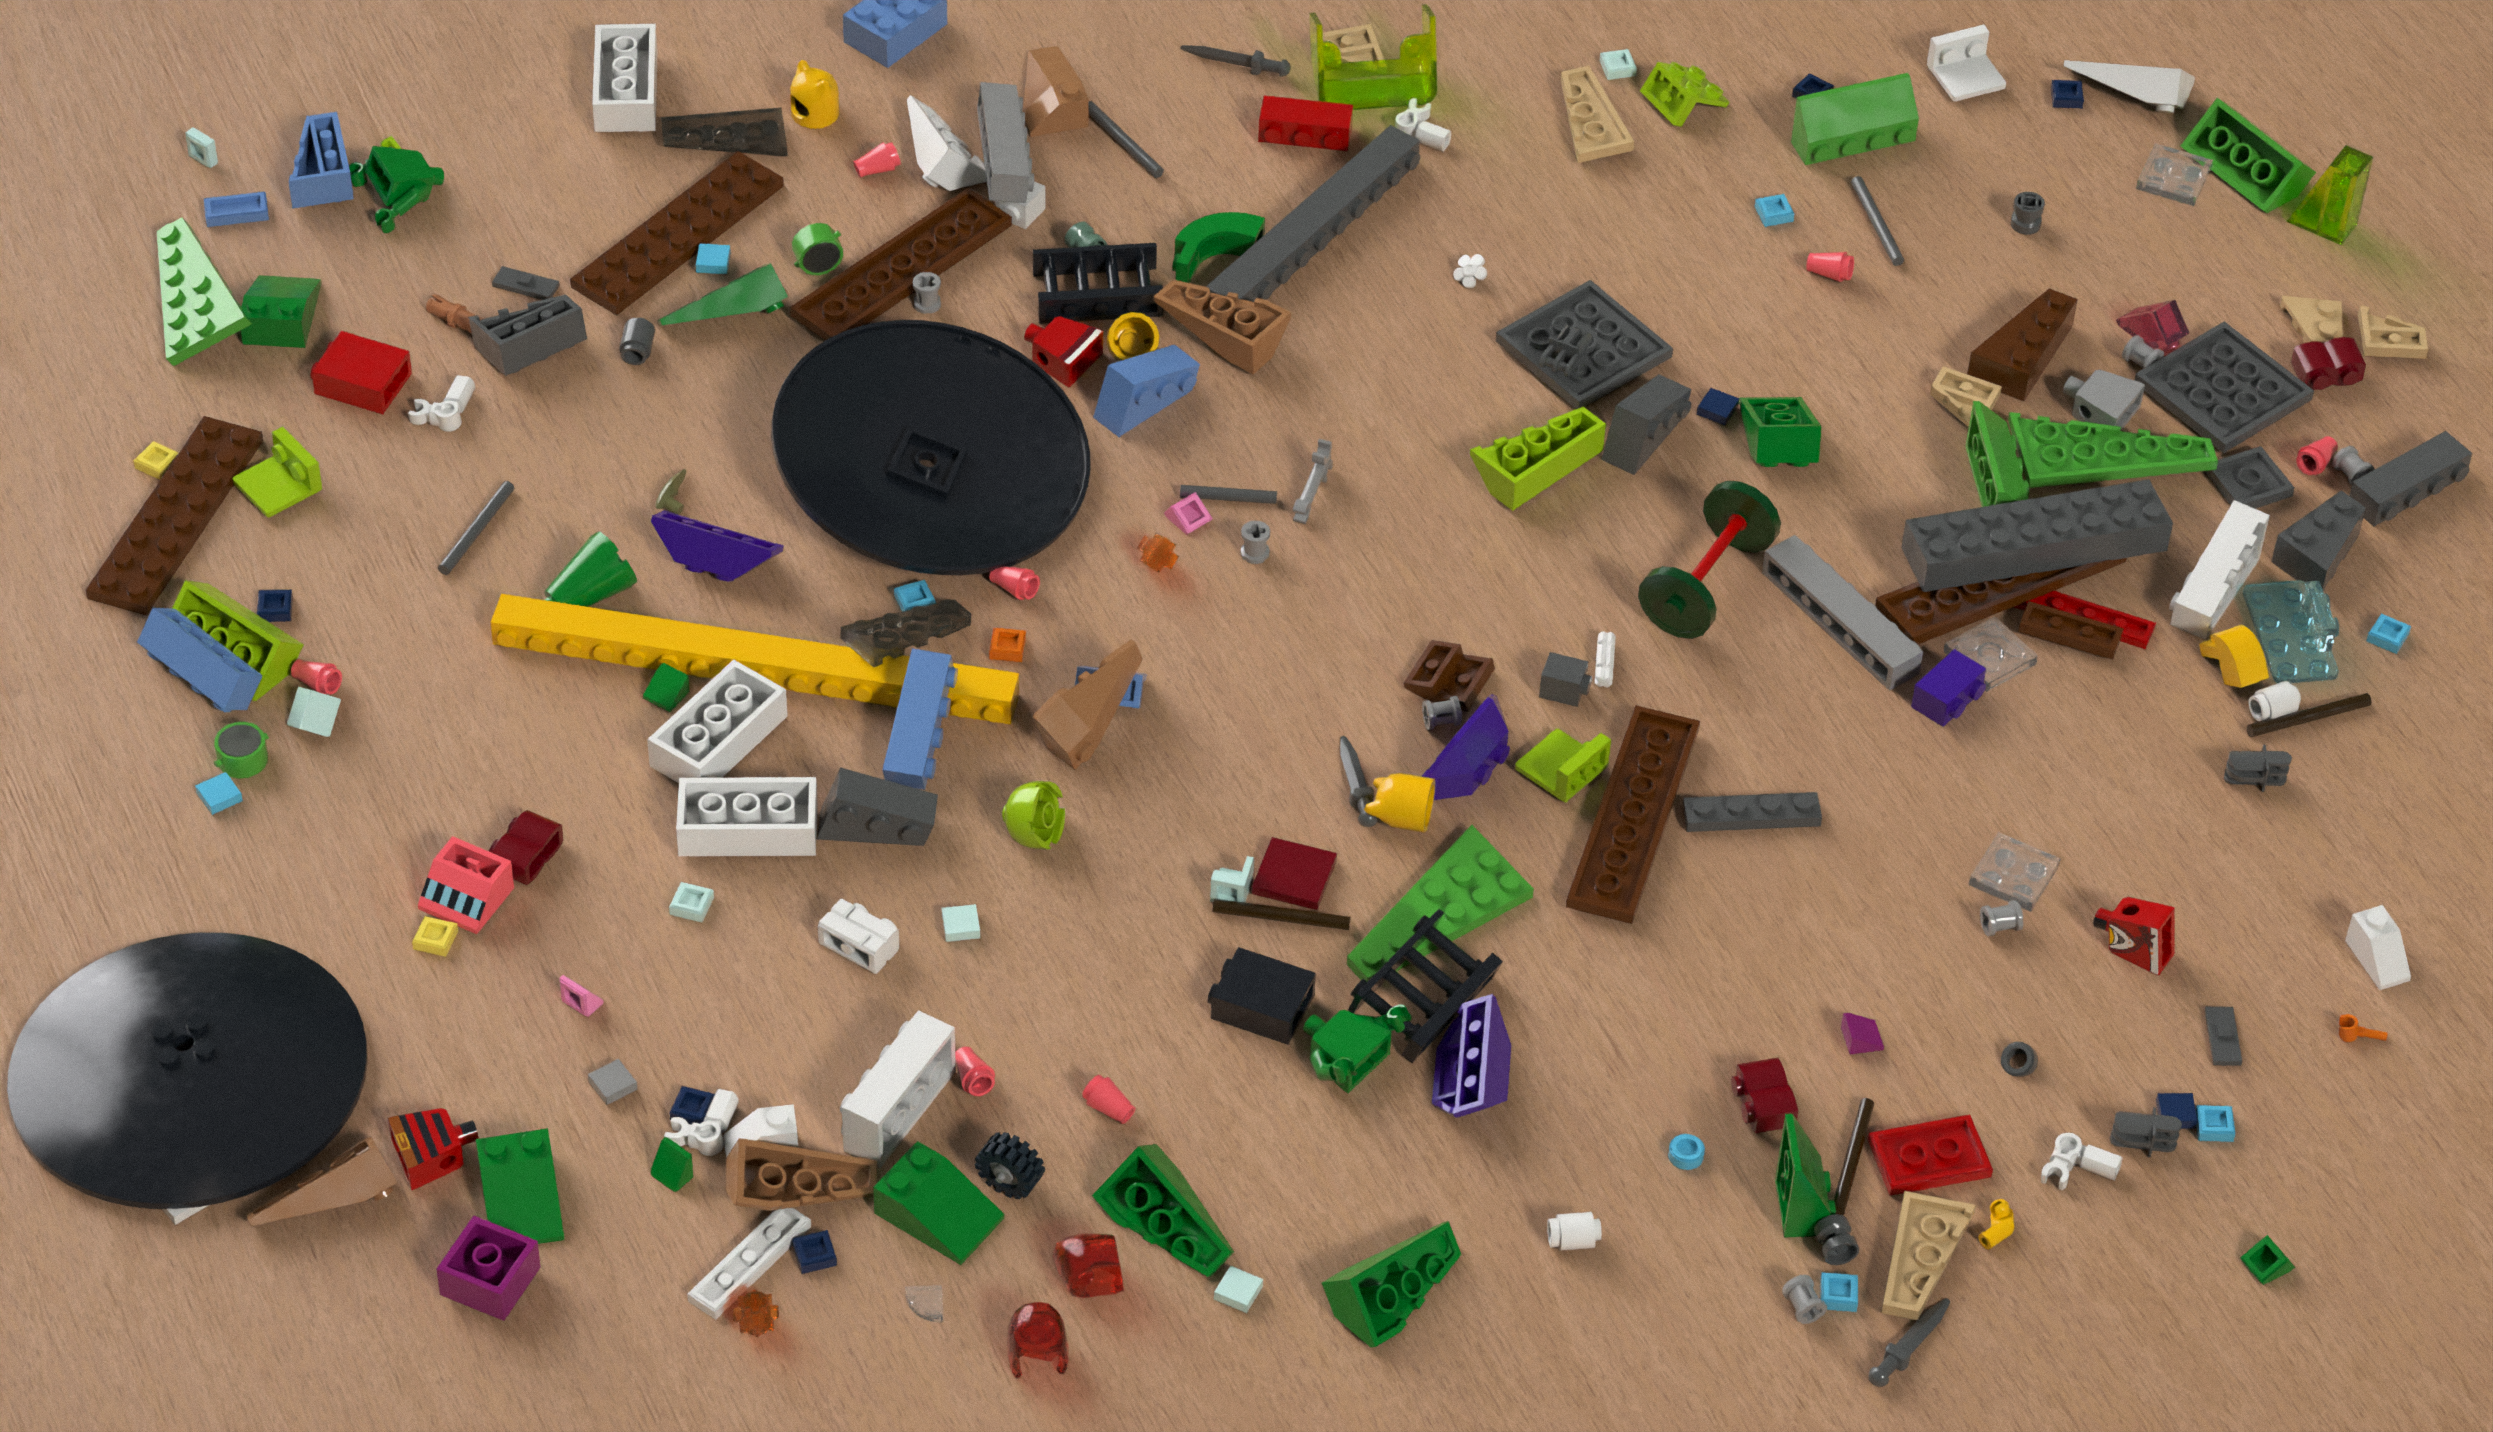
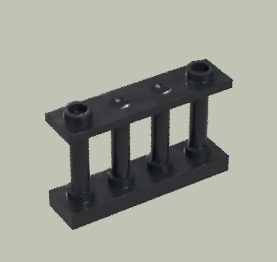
M1156 243L1033 250V277L1044 276L1046 292H1038L1039 324L1050 323L1055 317L1059 316L1073 321L1117 319L1121 315L1130 312L1142 313L1147 317L1163 316V308L1154 302V296L1163 289V285L1151 286L1149 270L1156 269ZM1137 271L1139 286L1120 288L1118 272ZM1106 272L1108 288L1089 289L1087 273ZM1075 274L1077 290L1058 291L1056 275Z
M1440 909L1430 918L1424 915L1412 930L1415 934L1369 981L1363 978L1350 994L1354 999L1348 1008L1349 1012L1354 1014L1364 1003H1367L1377 1013L1385 1015L1392 1006L1375 991L1387 981L1426 1014L1425 1018L1428 1021L1423 1026L1418 1023L1414 1025L1410 1021L1403 1022L1405 1029L1402 1033L1406 1036L1404 1040L1408 1044L1402 1056L1411 1063L1459 1015L1457 1011L1461 1004L1473 1000L1485 988L1503 963L1493 952L1484 962L1480 959L1475 961L1436 929L1444 914ZM1426 938L1467 971L1466 976L1469 978L1464 983H1461L1459 980L1457 982L1452 980L1416 950ZM1405 960L1409 961L1447 993L1445 997L1448 1000L1443 1005L1439 1002L1435 1004L1395 970Z

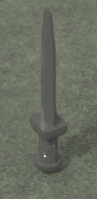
M1181 46L1183 51L1202 58L1250 67L1251 74L1259 75L1262 70L1279 73L1280 77H1284L1291 70L1290 63L1287 60L1276 61L1264 58V53L1258 50L1251 56L1207 46Z
M1342 736L1340 738V756L1351 789L1350 805L1359 809L1358 821L1362 826L1373 827L1377 823L1378 818L1366 813L1364 808L1366 804L1373 802L1374 790L1372 787H1367L1355 749L1347 737Z
M1943 1299L1928 1309L1896 1345L1889 1343L1886 1346L1882 1363L1878 1367H1872L1869 1371L1868 1378L1871 1384L1876 1387H1883L1888 1384L1889 1376L1895 1369L1903 1371L1909 1366L1911 1354L1941 1322L1950 1304L1949 1299Z

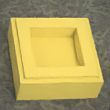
M153 441L133 460L135 469L161 480L178 455V452Z
M424 916L412 941L413 949L446 957L458 933V924Z

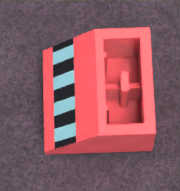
M452 836L433 859L418 902V909L444 921L457 923L458 927L478 934L514 889L511 861Z

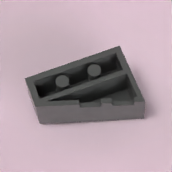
M565 294L527 303L528 309L509 313L508 308L498 310V316L480 320L478 315L468 317L474 348L505 376L516 373L524 367L545 360L557 352L571 348L575 344L586 340L587 335L582 308Z
M1658 374L1618 403L1615 407L1601 460L1635 475L1677 424L1688 415L1691 408L1689 398L1692 389Z
M2341 490L2278 534L2271 562L2318 597H2321L2327 583L2335 575L2342 559H2345L2358 538L2366 507Z
M840 767L821 807L816 839L924 846L934 826L938 795Z

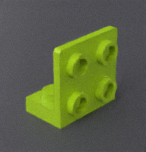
M1657 62L1640 90L1674 126L1682 127L1696 103L1725 108L1730 103L1722 95L1723 90L1705 78L1706 73L1702 69L1693 65L1690 68L1684 67L1676 62H1671V64Z
M283 426L272 432L274 446L271 450L273 456L233 477L234 485L268 518L323 490L319 462Z
M1555 729L1515 763V770L1566 803L1608 767L1611 739L1600 733L1593 740L1581 744L1562 730Z

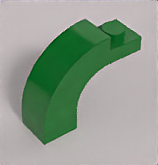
M1222 212L1204 216L1188 224L1175 238L1172 271L1176 272V280L1190 283L1198 266L1209 257L1221 254L1237 256L1244 254L1265 235V218L1248 213Z

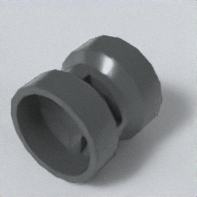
M2034 192L2019 193L2014 200V212L2010 222L2011 227L2016 232L2024 235L2038 232L2042 223L2041 215L2045 206L2044 199Z
M1839 1214L1830 1215L1821 1219L1815 1225L1814 1233L1818 1242L1823 1245L1822 1253L1828 1264L1842 1265L1850 1262L1858 1255L1859 1246L1855 1237L1850 1235L1851 1226L1847 1217Z

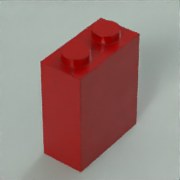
M340 331L335 340L328 344L326 352L319 362H315L312 366L310 377L313 380L314 393L383 415L412 375L410 352L402 348Z

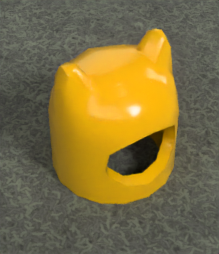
M801 60L797 65L796 75L790 86L791 117L795 123L810 129L830 126L839 116L838 84L832 74L822 69L812 68L805 60ZM803 104L808 109L809 114L806 116L799 114L797 111L798 106Z
M1130 312L1121 315L1114 321L1108 331L1106 345L1109 353L1119 362L1155 351L1159 344V332L1151 318L1142 313Z
M1405 773L1375 778L1373 781V785L1377 788L1375 801L1366 804L1365 812L1379 818L1390 827L1425 833L1433 807L1435 779Z

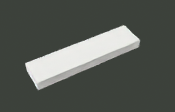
M794 1208L774 1210L687 1294L688 1302L716 1320L792 1246V1238L803 1236L811 1228V1219Z

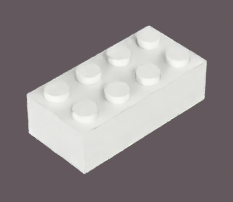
M656 24L595 25L592 103L595 132L656 131L658 55Z
M736 660L731 661L647 739L650 767L678 783L679 778L724 777L787 717L786 689Z
M816 777L679 778L676 825L678 856H816L818 806Z
M919 1010L910 1021L903 1023L898 1032V1037L891 1045H886L883 1048L878 1062L872 1069H867L864 1072L859 1086L852 1094L848 1093L841 1103V1134L843 1135L844 1152L858 1158L876 1160L878 1168L883 1166L955 1074V1027Z

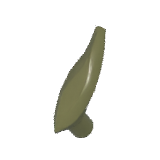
M686 469L681 470L668 480L656 500V509L665 508L672 513L681 514L684 505L675 500L674 497L678 494V489L685 478Z

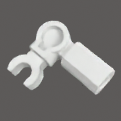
M1411 99L1408 109L1396 116L1395 127L1420 140V144L1444 152L1450 143L1451 131L1425 122L1430 117L1431 104L1427 103L1424 108H1417V99Z
M457 375L444 398V402L441 403L434 402L432 405L424 399H415L414 405L418 412H408L410 423L421 425L428 422L433 426H439L441 430L446 432L458 429L462 423L460 413L464 411L475 390L474 381L470 377Z
M718 1089L706 1113L704 1122L691 1125L683 1118L673 1117L671 1118L672 1130L679 1132H665L664 1137L670 1138L679 1146L686 1144L689 1148L698 1149L701 1154L706 1156L718 1154L724 1147L722 1133L727 1130L739 1103L737 1095L732 1091Z
M2063 1133L2056 1138L2050 1162L2042 1169L2041 1183L2045 1184L2049 1176L2056 1175L2060 1177L2058 1189H2065L2068 1184L2069 1171L2076 1164H2079L2080 1168L2115 1181L2123 1157L2089 1144L2084 1146L2077 1135Z

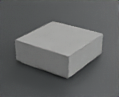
M619 1059L588 1074L589 1083L606 1105L638 1090L637 1081Z

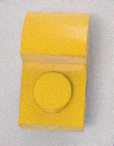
M2238 625L2210 635L2211 640L2199 643L2202 656L2219 659L2225 685L2242 688L2269 678L2262 647L2253 632L2246 626Z

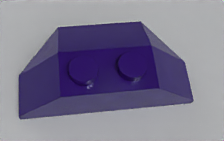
M666 510L652 515L651 518L652 525L674 562L684 564L685 569L692 572L702 573L708 571L714 573L715 578L722 581H734V579L747 574L780 554L784 548V545L691 519Z
M1491 694L1485 699L1438 755L1431 767L1422 775V777L1435 779L1434 800L1472 795L1480 784L1485 785L1488 782L1498 763L1503 764L1510 751V747L1507 745L1509 731L1496 695Z
M1493 994L1462 1003L1457 1011L1458 1017L1448 1027L1436 1050L1432 1104L1435 1108L1455 1118L1507 1101L1512 1045L1497 999Z

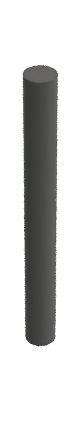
M1089 101V115L1155 178L1161 177L1164 169L1094 102Z
M1860 176L1854 177L1851 184L1893 265L1899 266L1903 264L1904 258L1864 180Z
M503 482L438 566V570L442 574L449 575L515 488L511 482Z

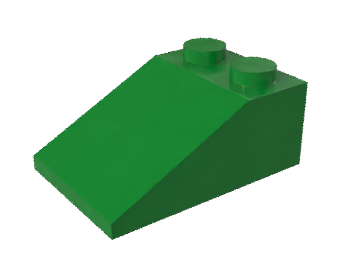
M259 275L244 295L241 306L243 313L252 323L241 330L243 345L306 348L322 284L321 279Z
M1802 397L1739 398L1749 452L1756 463L1764 467H1776L1778 463H1790L1792 466L1806 467L1809 466V463H1819L1822 426Z
M1785 1114L1775 1175L1784 1238L1815 1236V1225L1821 1219L1836 1214L1835 1202L1833 1199L1828 1200L1827 1194L1831 1188L1829 1171H1823L1820 1154L1794 1115Z
M548 1128L476 1139L487 1221L537 1240L538 1244L565 1240Z
M919 1141L873 1187L874 1214L959 1265L965 1262L1005 1218V1214L946 1157Z

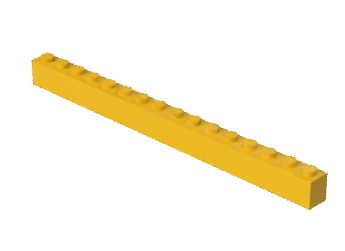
M507 594L500 595L490 621L493 645L657 670L662 663H665L687 675L714 678L731 661L736 660L786 690L898 707L910 656ZM953 663L954 668H958V676L955 688L950 687L947 698L951 699L949 715L1011 725L1019 699V673Z

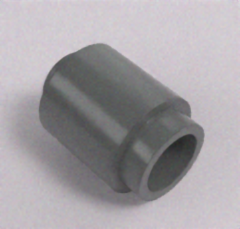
M632 318L626 321L619 347L621 358L626 363L641 365L649 358L655 336V327L651 322L644 318Z

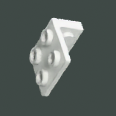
M1985 25L1932 37L1930 40L1927 66L1952 101H1959L2006 88V81L1986 56L1989 31Z

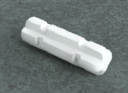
M1602 631L1598 634L1594 682L1598 687L1604 686L1608 688L1612 685L1616 639L1612 632L1606 633Z

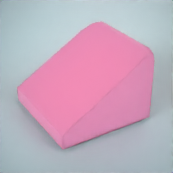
M1196 492L1172 505L1164 512L1165 516L1186 535L1213 519Z
M564 975L559 978L562 1001L582 1015L589 1017L603 1004V999Z

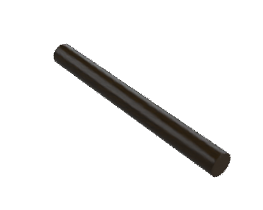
M2368 693L2293 712L2272 720L2267 719L2248 724L2247 732L2250 737H2255L2371 706V697Z
M1214 899L1212 909L1213 913L1349 930L1351 917L1220 899Z
M1863 1098L1860 1101L1833 1199L1836 1214L1839 1215L1845 1214L1871 1119L1874 1101L1869 1098Z

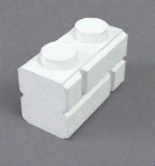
M840 899L832 907L831 912H828L819 921L818 940L819 944L877 974L885 966L886 961H889L898 952L899 929L889 919L883 918L880 920L869 914L867 909L861 904H851L844 899Z

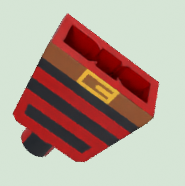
M443 1108L388 1118L391 1142L411 1190H415L460 1169L464 1165L461 1146L476 1142V1139H479L473 1120L453 1126L447 1110Z

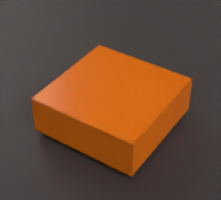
M993 628L989 659L1022 662L1026 644V630Z

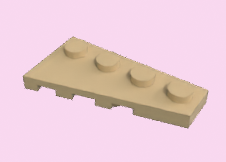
M1590 66L1562 71L1561 85L1577 163L1634 151L1633 138Z
M1908 1191L1904 1192L1881 1313L1913 1320L1919 1319L1975 1213L1976 1205Z

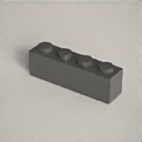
M2444 431L2353 481L2349 496L2366 507L2364 519L2374 527L2385 520L2393 519L2398 513L2409 507H2415L2428 496L2440 493L2448 485L2462 481L2469 473L2472 452L2447 431Z

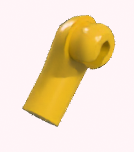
M1998 1199L1991 1203V1227L1978 1236L1980 1244L1987 1250L2009 1237L2014 1231V1213L2009 1208V1203L2004 1199Z

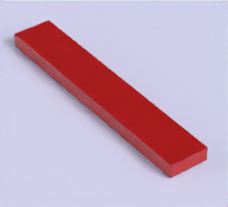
M2052 591L2029 600L2030 602L2124 628L2121 642L2143 649L2147 648L2156 627L2155 622L2057 591ZM2028 601L2014 606V608L2025 611Z

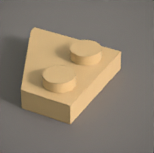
M1371 24L1314 34L1313 43L1321 64L1381 76L1386 75L1387 65Z
M2282 296L2280 308L2282 311L2289 312L2293 318L2291 324L2302 335L2304 343H2325L2331 339L2343 337L2342 301Z
M2359 307L2358 320L2364 356L2426 359L2428 344L2425 328L2413 323H2405L2391 315H2387L2386 319L2369 314L2370 307Z
M1943 366L1931 386L1930 395L1969 427L1973 401H1980L1992 410L2000 397L2002 386Z

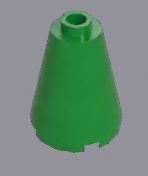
M598 531L588 538L544 591L546 596L544 600L589 607L631 588L637 583V578L626 559L622 561L616 553L619 551L616 545L606 535Z

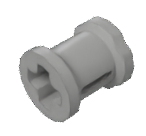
M923 272L913 278V288L916 291L914 308L918 312L923 314L934 313L941 308L940 296L938 295V290L941 286L939 276L932 272Z
M2139 335L2132 337L2122 352L2124 360H2132L2143 369L2164 357V351L2159 348L2153 349L2145 344L2143 338Z
M2354 446L2342 448L2333 458V467L2338 471H2343L2351 485L2353 481L2374 470L2370 463L2364 462L2358 456V451Z
M1249 521L1244 524L1241 530V536L1244 540V545L1241 546V557L1251 564L1263 563L1270 553L1267 541L1270 538V528L1261 521Z
M1457 696L1450 697V700L1431 703L1429 700L1423 701L1422 714L1427 730H1432L1434 726L1453 723L1455 726L1461 725L1462 711Z
M2016 900L2009 901L2008 905L1991 908L1987 905L1982 906L1980 909L1981 925L1988 937L1995 935L1996 931L2012 928L2015 931L2023 929V913L2020 904Z
M1809 1275L1794 1277L1782 1288L1784 1297L1791 1300L1796 1309L1795 1317L1797 1321L1802 1324L1815 1322L1827 1311V1305L1816 1295L1813 1289L1814 1282Z

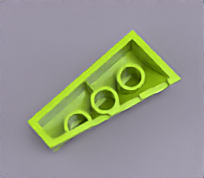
M1581 407L1549 419L1545 426L1536 428L1530 426L1522 429V434L1507 439L1504 436L1494 440L1492 446L1484 449L1481 446L1472 448L1469 454L1489 493L1513 511L1602 452L1606 423L1585 407Z
M185 580L172 609L178 610L263 675L252 701L260 699L291 673L292 665L297 660L304 646L295 638L208 583Z

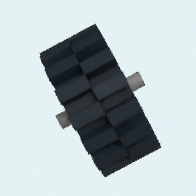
M998 1132L991 1136L975 1157V1168L980 1170L978 1174L981 1178H987L985 1183L989 1187L991 1185L996 1187V1192L1001 1193V1191H1004L1005 1196L1009 1198L1013 1195L1015 1199L1026 1198L1044 1175L1045 1167L1042 1166L1044 1162L1042 1158H1036L1039 1153L1035 1149L1030 1150L1028 1142L1024 1141V1143L1019 1142L1020 1137L1016 1135L1011 1138L1009 1133L1004 1132L1001 1135Z

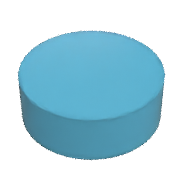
M1678 1135L1670 1142L1669 1160L1679 1169H1695L1704 1160L1705 1146L1694 1135Z

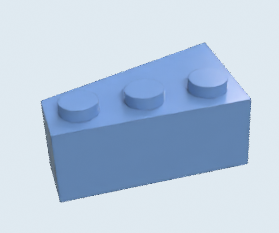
M337 112L306 116L299 141V152L294 159L293 174L289 177L292 209L353 200L351 174Z
M1176 345L1109 364L1093 418L1116 436H1122L1192 391L1197 381L1196 376L1200 364Z

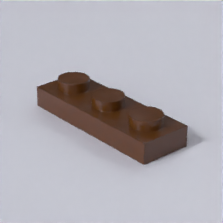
M2028 601L2019 624L2018 632L2113 660L2124 628Z

